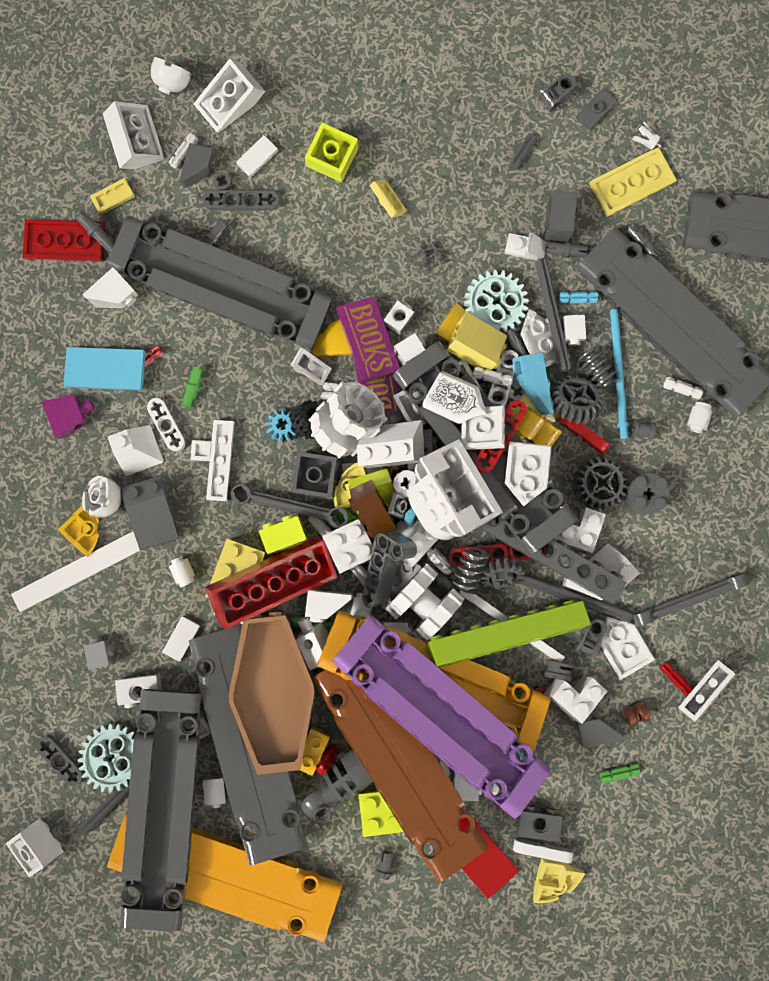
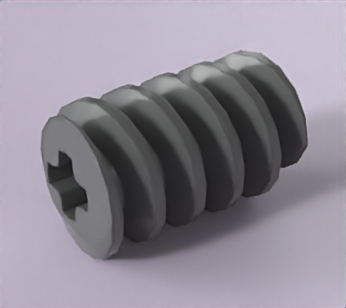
M596 345L583 353L578 361L585 362L582 366L583 369L590 368L586 375H594L591 379L592 383L598 382V389H604L619 380V378L612 379L616 372H608L611 364L604 365L607 357L600 358L603 351L596 352L595 350L599 346Z
M471 548L470 550H463L467 558L461 557L460 561L465 563V565H458V569L462 572H456L455 576L460 578V580L454 579L453 584L465 593L476 594V589L479 587L478 581L482 578L483 566L487 564L486 559L489 558V554L482 549Z

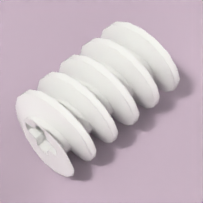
M409 470L398 473L393 482L394 492L408 497L409 489L401 486L403 481H406L408 484L416 474Z

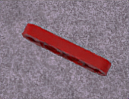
M519 400L511 402L505 411V423H509L512 426V431L505 434V448L527 412L526 405ZM519 406L521 407L520 412L522 414L518 413L513 421L510 419L514 412L512 407L516 408ZM501 448L499 451L482 449L475 462L477 470L483 474L489 473L494 468L505 448ZM486 450L490 455L496 456V458L494 459L491 456L488 462L490 467L486 466L485 468H482L481 462L479 461H484L488 455L487 453H484V451Z

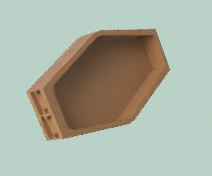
M282 612L269 613V617L261 618V614H258L243 621L229 690V704L257 775L300 770L315 696L314 683L287 616H282Z

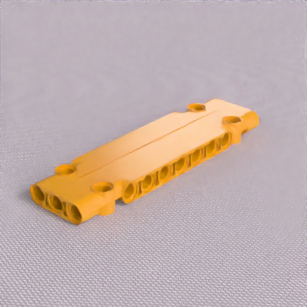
M339 610L317 666L340 675L345 680H352L331 661L366 619L363 620ZM385 626L389 631L397 633L403 643H409L429 660L425 646L427 642ZM385 638V645L393 648V640ZM470 660L439 668L513 731L521 744L529 746L532 752L534 751L549 707V696L528 688L524 683H515L511 681L510 677ZM359 670L357 673L358 678L361 681H366L367 673ZM516 688L521 691L520 699L515 696L514 691Z
M127 812L123 818L107 868L121 873ZM192 828L189 874L187 884L185 885V899L275 930L286 929L292 935L297 936L301 934L324 942L341 892L342 882L321 876L314 870H303L301 865L279 857L259 864L249 865L244 845ZM312 878L316 884L309 886L305 883V880ZM171 892V893H170V894L179 896V894H178L177 892ZM299 919L301 920L302 925L295 926L293 925L292 920Z

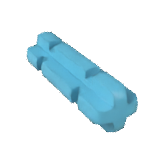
M587 291L560 292L559 303H586L587 301L589 303H596L598 301V292L590 291V293H587Z

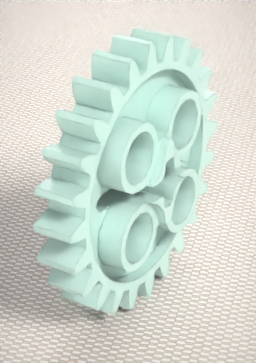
M494 270L493 275L486 271L485 278L479 274V282L473 279V286H468L467 290L470 293H465L464 297L468 300L464 301V306L469 308L465 310V313L466 311L471 313L473 316L499 331L502 330L506 334L507 327L513 329L515 328L514 324L520 325L519 319L525 318V314L522 312H527L528 307L524 305L529 300L523 297L527 295V291L521 292L524 284L517 285L519 278L511 280L512 273L505 277V271H502L501 275H498L496 270ZM497 285L500 288V292H493L491 286ZM510 298L515 302V305L509 306L505 300ZM483 299L487 302V306L481 307L477 301ZM497 299L500 301L499 304L493 305V301ZM492 313H499L502 319H493Z
M109 724L107 728L105 725H102L101 732L98 729H94L95 736L87 735L89 742H82V745L86 748L79 751L80 754H83V758L78 759V762H83V766L79 770H85L82 778L89 777L88 785L95 782L93 789L101 787V792H106L109 788V792L112 793L115 792L116 788L118 791H122L123 785L130 787L133 743L137 733L134 731L129 733L130 727L123 729V726L118 724L115 728L114 724ZM118 739L122 741L120 750L116 748V741ZM99 746H101L103 749V753L100 757L96 754V750ZM112 755H114L115 758H113L112 761H110L109 758L112 757ZM123 759H126L128 762L125 770L121 767ZM104 766L108 768L106 777L102 775V768Z

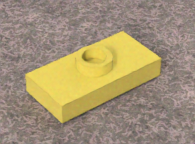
M123 178L90 197L99 214L102 215L135 198V195L127 180Z
M387 180L373 181L370 187L390 217L403 215L407 210Z

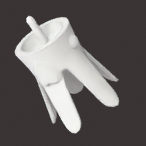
M643 122L647 129L641 126L639 130L646 139L634 136L632 140L644 144V146L651 150L655 145L661 147L657 143L661 136L655 134Z

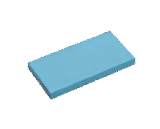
M67 347L63 386L66 388L143 391L146 351Z

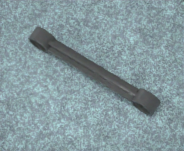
M237 484L231 491V498L237 504L251 502L329 521L336 528L347 525L350 519L348 511L344 508L328 509L253 491L246 484ZM240 487L246 490L248 496L245 501L241 502L236 498V492ZM337 510L346 519L341 525H337L332 520V515Z
M745 572L738 573L718 583L653 608L634 613L632 615L636 627L652 623L658 618L728 591L743 588L750 583Z

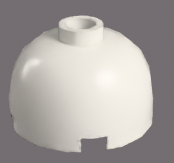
M154 57L151 66V78L159 86V91L170 95V92L178 93L187 87L192 75L190 72L177 65L167 63L163 59Z
M96 476L87 484L90 486L88 492L84 491L82 498L84 511L88 512L89 515L102 518L114 514L122 503L121 488L115 481L103 476Z

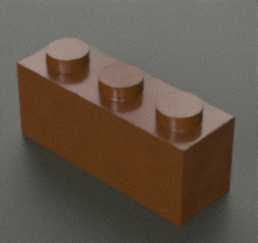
M372 479L349 490L351 498L348 499L353 511L357 509L358 519L361 525H366L367 528L365 529L370 540H375L376 535L380 533L398 531L397 524L393 516L388 514L389 509Z

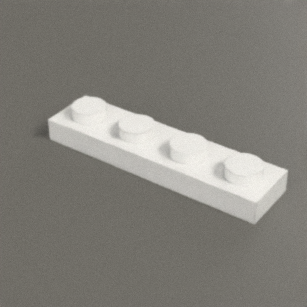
M214 420L206 500L228 502L234 421Z

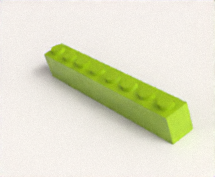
M575 600L564 602V606L557 607L555 604L546 607L545 611L538 612V609L526 613L527 616L520 617L517 614L508 617V621L501 622L498 619L489 622V626L482 627L481 624L469 628L470 631L462 632V629L451 632L448 637L443 638L442 635L431 637V641L425 646L429 660L440 668L584 629L591 625L583 601L575 602Z

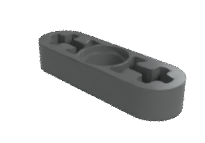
M45 736L37 741V752L67 785L76 786L83 781L82 775L84 771L79 770L80 766L54 737ZM43 741H44L45 743L48 742V741L51 743V744L49 745V748H50L52 751H54V750H56V749L58 750V752L54 753V754L51 756V758H50L49 755H50L52 752H51L49 749L44 750V749L42 748V747L44 746ZM57 755L65 757L66 763L64 766L56 764L55 759ZM71 764L72 767H70L69 770L72 773H78V780H71V773L68 770L64 773L62 770H64Z

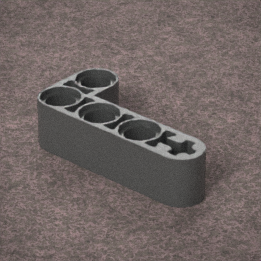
M398 531L380 533L375 537L362 594L363 603L368 608L388 603L398 561L414 558L417 554L415 542Z

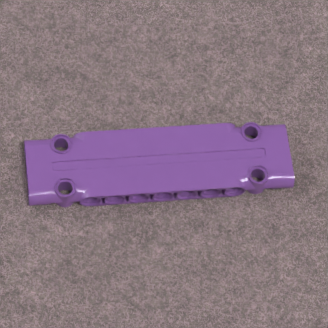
M372 615L366 619L331 661L348 675L355 685L362 687L365 690V694L472 787L481 790L486 798L492 799L514 819L523 812L550 774L551 768L535 756L529 746L521 744L513 731L416 648L407 642L403 643L397 633L389 631ZM385 638L393 640V648L385 645ZM359 670L367 673L366 681H361L358 678L357 673ZM519 749L524 754L521 761L517 758V751ZM494 783L499 788L497 795H493L491 792V787Z

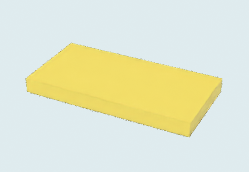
M657 147L590 181L589 185L606 217H609L676 183L677 179L660 148Z

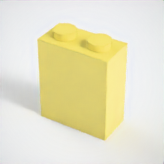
M466 311L457 322L447 351L474 367L484 368L485 371L486 369H497L502 360L499 357L507 346L505 344L507 335Z

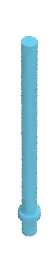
M618 309L610 310L615 378H619L616 381L619 415L617 428H620V439L624 440L629 439L628 427H630V424L627 422Z

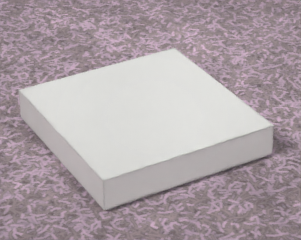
M504 406L485 407L486 415L477 416L462 423L461 443L466 450L505 448Z

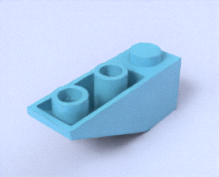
M543 353L512 359L515 378L541 415L552 414L554 404L550 396V381L547 378V364Z

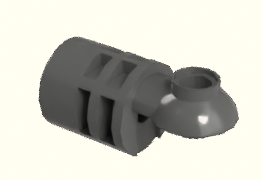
M353 749L333 762L327 773H323L328 786L307 796L301 804V810L304 815L314 818L315 821H324L330 817L331 808L339 802L345 804L373 784Z

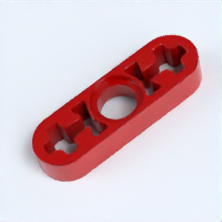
M561 416L557 420L559 424L574 435L582 437V441L600 454L604 455L610 448V445L581 422L578 425L575 421L569 423L568 419L562 420Z

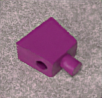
M75 395L42 401L53 434L58 439H63L88 424L85 414L95 410L91 399L80 402L79 397Z

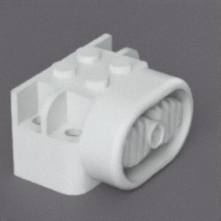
M460 439L419 459L420 462L415 466L416 475L407 485V489H409V496L407 498L424 529L437 539L448 540L466 535L503 513Z

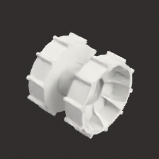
M356 380L355 382L348 383L342 381L334 389V393L327 399L328 403L323 401L309 419L312 429L311 436L315 437L317 442L323 447V451L326 450L331 454L337 455L340 459L342 456L351 455L353 457L356 455L360 439L369 436L373 438L381 430L380 426L387 420V417H385L384 402L380 401L373 392V388L369 389Z
M428 564L409 581L385 608L395 619L400 617L408 608L414 611L422 621L412 632V635L424 642L428 641L440 630L465 599L454 588L441 600L427 587L436 578L438 573Z

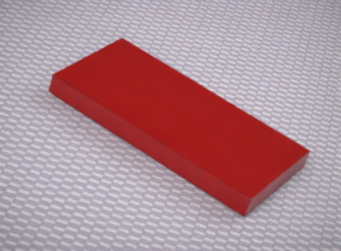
M25 219L23 259L103 262L104 247L93 236H89L87 234L88 231L78 221ZM98 222L101 225L100 228L104 231L105 223Z
M461 818L459 821L461 830L467 828V820L465 818ZM474 819L475 826L489 848L461 869L486 898L489 899L514 877L519 870Z

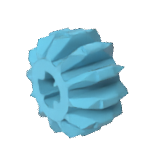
M285 408L282 409L281 414L276 409L274 410L275 417L270 414L268 415L272 422L265 423L266 426L271 427L266 432L268 434L273 433L271 437L273 440L279 436V442L283 443L284 437H286L288 442L291 441L289 434L297 436L296 432L293 431L296 427L292 428L291 425L294 422L290 421L292 411L286 415ZM283 421L284 423H288L285 425L286 429L282 430L281 428L278 429V427L280 426L279 422Z

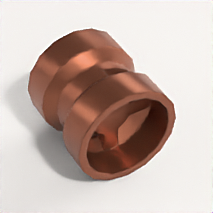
M643 701L636 703L632 707H623L624 715L630 727L636 726L638 722L642 721L645 723L651 720L647 706Z

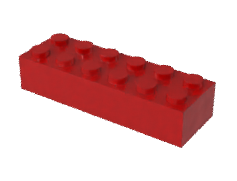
M315 537L204 588L219 625L224 629H228L338 577L325 541Z

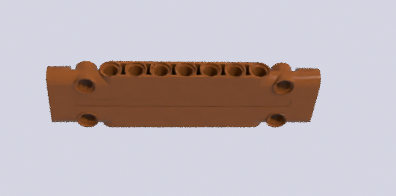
M327 670L312 678V681L326 701L327 707L334 714L336 724L409 841L415 845L418 854L424 859L438 883L452 876L489 848L475 826L474 819L466 812V806L432 751L365 694V690L355 685L352 680H345L340 675ZM337 695L341 698L340 706H334L331 703L332 696ZM461 818L467 820V828L465 830H461L459 827ZM429 842L433 846V851L431 854L426 855L424 846Z

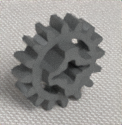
M505 558L503 561H500V559H497L496 562L490 561L489 566H483L484 572L481 574V584H484V587L489 586V589L496 588L497 590L503 587L508 589V586L515 587V583H521V579L525 578L524 567L520 561L516 562L515 559L508 560V558Z

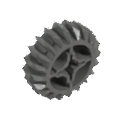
M568 375L566 379L561 378V380L554 384L550 392L555 415H561L562 420L566 418L569 420V423L575 421L577 425L580 422L586 424L588 421L593 422L595 418H598L604 407L605 396L602 395L603 390L598 389L597 384L593 385L592 380H585V377L580 379L577 375L574 378Z
M597 456L595 457V462L590 458L587 460L588 465L582 463L581 467L583 470L578 469L576 471L581 477L574 478V481L580 482V484L574 486V489H581V492H578L576 495H584L581 502L585 503L589 500L587 505L589 508L595 503V510H599L601 504L603 510H608V504L611 508L616 507L615 502L621 503L622 500L619 496L626 497L627 495L622 489L626 490L629 487L624 485V482L629 481V478H623L622 476L627 473L626 470L621 472L619 470L622 464L619 463L614 466L615 459H611L608 463L607 456L603 457L602 462L601 458ZM603 467L610 471L605 475H600L592 469ZM588 475L593 483L590 491H588L586 485ZM614 476L617 483L615 492L611 486V479ZM607 478L604 483L605 486L597 488L598 480ZM602 491L608 494L610 498L603 500L593 495Z

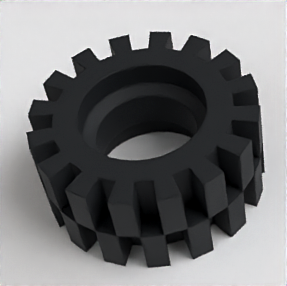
M304 401L291 412L292 417L290 421L294 422L291 424L292 428L296 427V434L300 432L299 436L301 438L305 436L306 440L315 438L311 436V424L307 420L306 415L311 418L316 412V409L320 406H317L316 401Z

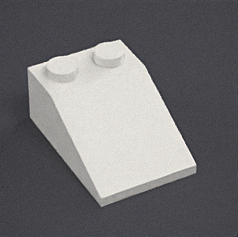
M229 59L195 101L194 105L215 131L220 133L251 109L265 93V90L242 63Z

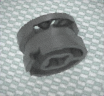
M546 660L547 670L544 671L543 676L572 681L571 671L574 670L575 665Z

